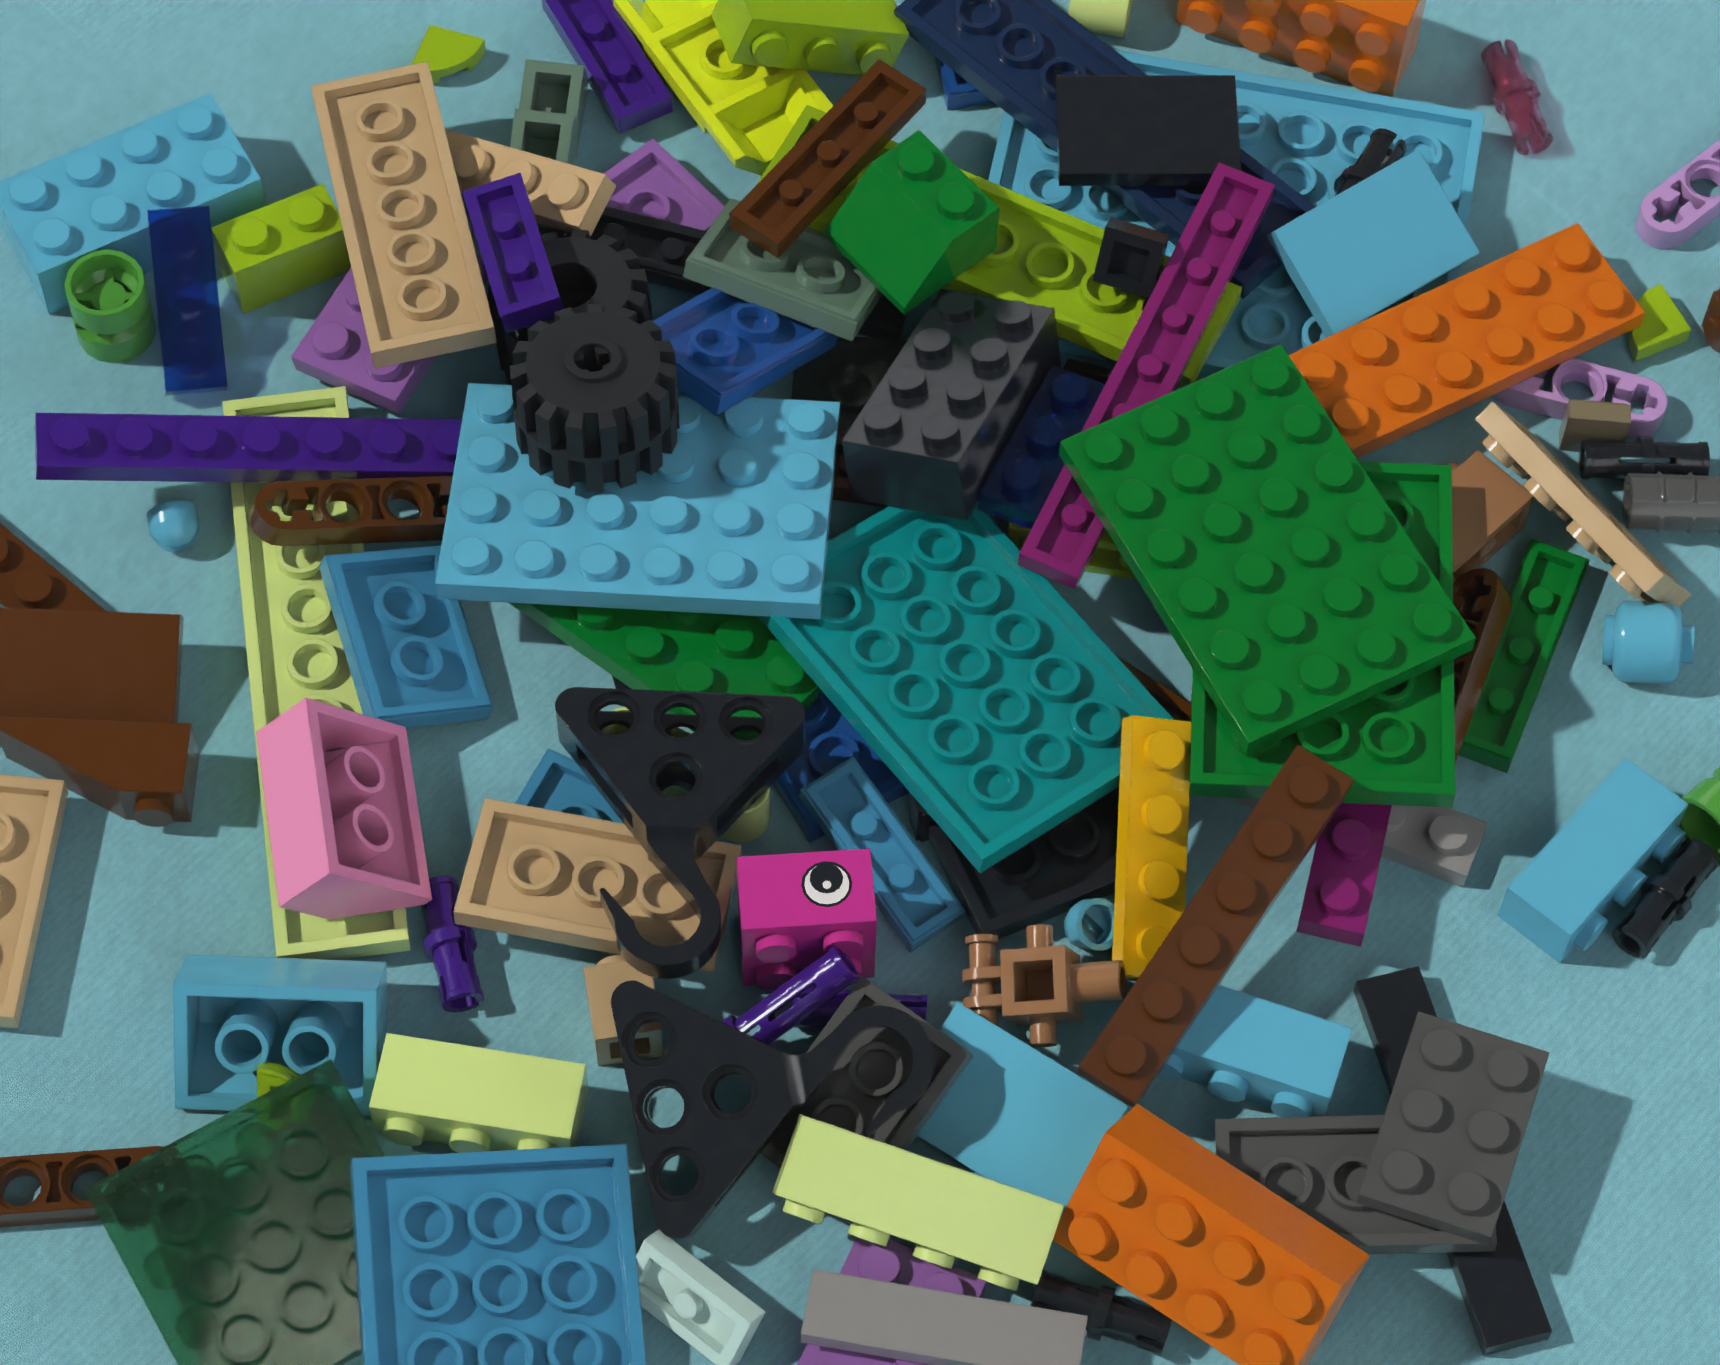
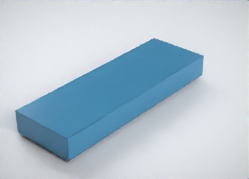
M854 756L800 789L798 797L836 850L870 848L875 904L909 952L917 949L963 919L966 911Z

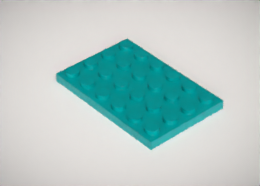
M978 504L967 521L889 506L828 541L820 619L788 618L770 615V617L758 616V618L977 871L982 873L1119 787L1122 718L1138 715L1174 719L1044 576L1018 565L1020 550Z

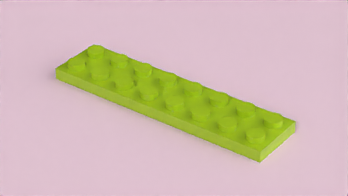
M806 105L758 183L826 112ZM890 140L808 227L825 233V229L870 164L899 143ZM960 169L999 207L997 249L943 288L950 291H964L973 295L1009 301H1022L1027 304L1054 308L1058 337L1118 361L1149 298L1093 281L1105 229ZM1167 255L1164 256L1160 276L1170 259ZM1229 283L1178 388L1194 383L1240 301L1241 286Z

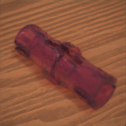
M1505 40L1504 45L1507 54L1504 53L1501 41H1495L1484 48L1481 53L1482 63L1487 69L1495 90V97L1492 99L1496 111L1500 115L1505 116L1515 142L1516 151L1521 155H1528L1529 149L1526 141H1529L1532 153H1539L1550 146L1553 141L1552 133L1547 127L1538 104V97L1541 95L1537 83L1528 78L1515 41Z

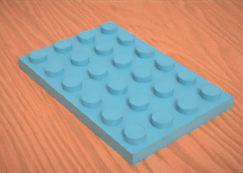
M468 383L435 581L437 599L765 617L773 615L788 618L820 619L841 418L840 402L748 397L716 416L686 394H678L680 428L677 429V444L672 454L662 453L663 466L652 475L643 471L637 472V483L624 488H620L617 481L603 483L604 491H586V483L575 481L569 489L554 484L553 471L540 476L529 466V455L521 454L517 444L511 385Z

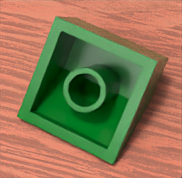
M918 130L870 164L825 229V237L905 315L997 249L999 207Z

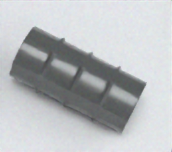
M1660 471L1656 474L1628 473L1624 482L1622 501L1624 525L1627 529H1655L1657 532L1660 530H1686L1688 533L1691 531H1717L1720 534V475H1693L1691 472L1687 475L1662 474Z

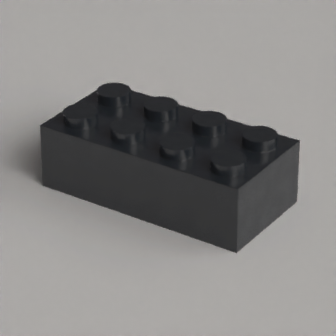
M941 289L842 440L851 498L967 521L1061 368L1055 309L1027 304L1022 301H1009L973 295L964 291Z

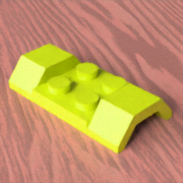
M613 0L615 9L643 44L644 54L702 131L711 134L736 168L763 175L806 105L826 113L833 107V104L806 70L731 63L711 15L718 0H646L644 2L640 0Z

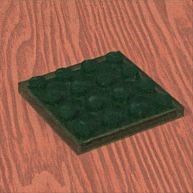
M331 1059L84 1189L88 1200L177 1365H343L362 1354L350 1164L352 1158L385 1157Z

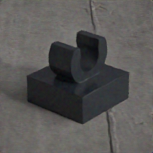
M1111 217L1105 226L1093 281L1150 298L1160 277L1170 234Z

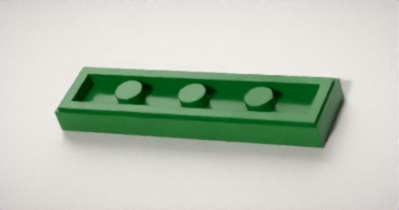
M1530 539L1510 589V595L1513 600L1512 608L1458 754L1459 756L1508 773L1590 559L1535 539Z

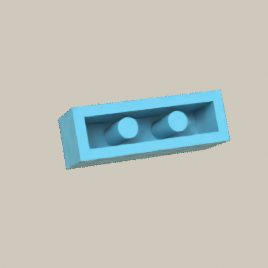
M1625 757L1508 886L1498 917L1559 963L1563 961L1575 946H1578L1583 951L1587 950L1598 938L1608 922L1603 917L1604 913L1615 901L1622 907L1626 906L1647 879V875L1642 872L1653 858L1664 863L1679 846L1686 834L1685 831L1679 828V825L1688 807V803Z
M1219 985L1157 1078L1167 1081H1177L1182 1078L1206 1086L1210 1093L1223 1100L1241 1102L1246 1099L1270 1107L1279 1117L1326 1116L1353 1028Z

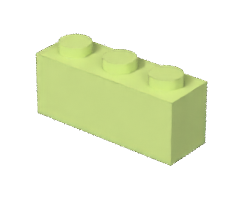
M386 1033L369 1105L375 1133L382 1134L385 1139L395 1144L418 1146L422 1144V1141L447 1144L458 1153L577 1147L589 1092L586 1064Z

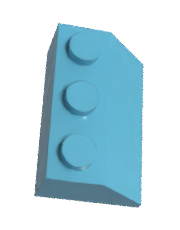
M187 954L173 982L175 1109L257 1112V1067L259 1063L264 1064L266 1061L286 1066L302 1075L319 1094L325 1114L371 1116L369 1105L386 1036L387 962Z

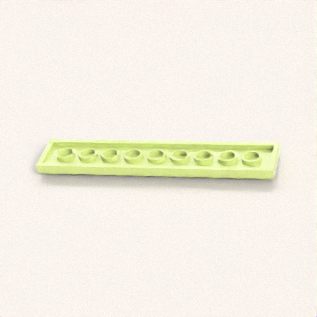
M346 386L222 401L224 416L350 418ZM230 482L276 958L343 960L410 951L406 908L329 920L279 907L256 732L304 698L363 714L319 566L325 555L365 552V544L271 545L261 540L253 532L250 524V513L260 489L268 483ZM333 501L326 505L328 513L340 522L349 523L359 518L357 510L347 502ZM308 504L306 510H313V505ZM272 506L271 511L279 514L280 521H290L291 516L284 515L281 507Z

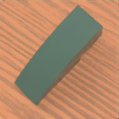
M526 59L519 109L515 108L510 141L511 148L575 165L589 83L584 65ZM537 223L540 231L552 232L553 227Z

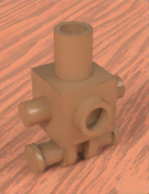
M1037 924L1027 926V948L1000 950V966H996L995 946L998 945L997 935L974 934L965 937V945L969 946V968L962 970V983L972 985V996L963 998V1006L998 1026L997 1012H1002V1017L1017 1026L1030 1025L1031 1047L1057 1046L1056 1023L1083 1022L1082 1003L1124 1000L1127 996V974L1122 960L1081 963L1080 955L1067 946H1053L1052 925ZM1001 984V994H995V985Z

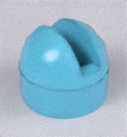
M184 500L169 501L152 507L146 513L152 539L159 547L168 552L184 551L190 548L198 537L199 518L196 505L193 502Z
M1103 898L1081 900L1071 907L1064 919L1065 935L1070 943L1084 951H1103L1113 946L1114 904ZM1082 922L1092 930L1100 933L1096 939L1082 927Z

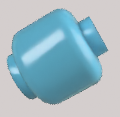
M1623 601L1617 607L1615 615H1605L1602 665H1612L1615 677L1623 682L1672 683L1679 674L1680 663L1693 664L1695 626L1682 625V612L1674 603Z

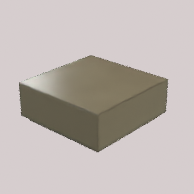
M1578 399L1569 400L1559 430V450L1579 452L1582 440H1590L1591 442H1625L1631 424V405Z

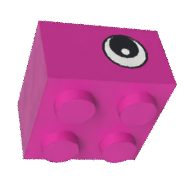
M870 848L736 857L743 986L758 985L762 989L775 991L784 982H787L826 954L834 945L850 958L860 977H875L877 918Z

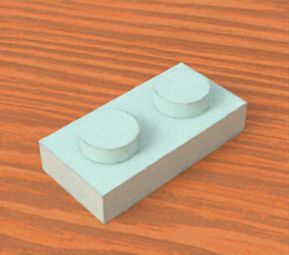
M658 1229L644 1239L636 1255L641 1307L714 1364L736 1365L747 1349L765 1311Z

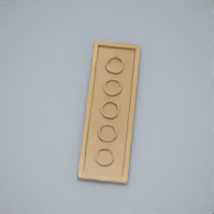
M428 62L311 85L374 369L497 343L494 324Z

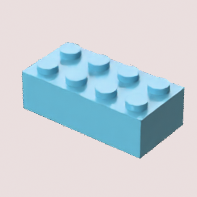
M211 93L0 181L1 228L49 315L69 307L64 282L68 270L79 258L100 250L121 251L134 258L142 268L143 274H146L214 245L211 227L266 206L262 180Z

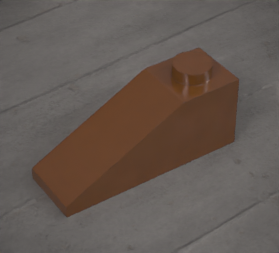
M0 716V742L6 758L47 779L64 780L68 790L126 820H136L140 824L152 827L167 826L172 822H191L200 755L191 723Z

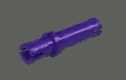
M834 945L826 954L790 980L784 982L740 1017L736 1018L730 1015L722 1023L744 1034H747L759 1025L760 1030L751 1037L766 1045H770L795 1025L808 1018L814 1011L835 997L847 986L856 983L860 978V974L850 958ZM816 984L815 990L781 1015L775 1017L777 1010L811 985Z

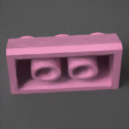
M304 698L256 732L279 907L333 920L421 906L432 900L406 727Z

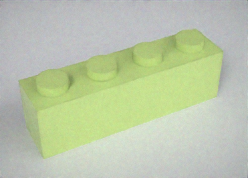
M802 1114L798 1115L772 1191L775 1195L786 1198L782 1210L786 1213L818 1224H822L825 1212L851 1221L848 1234L887 1247L890 1235L917 1243L913 1252V1256L949 1269H952L956 1257L981 1265L978 1275L979 1279L1013 1291H1017L1021 1279L1038 1285L1064 1205Z

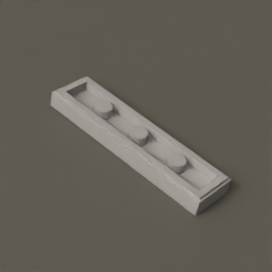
M813 1269L801 1330V1343L928 1365H1081L1088 1316Z

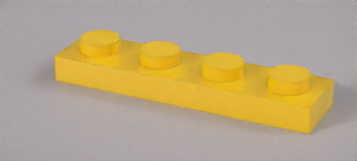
M1138 715L1122 718L1112 961L1122 960L1124 962L1128 981H1137L1185 910L1192 724L1189 721Z

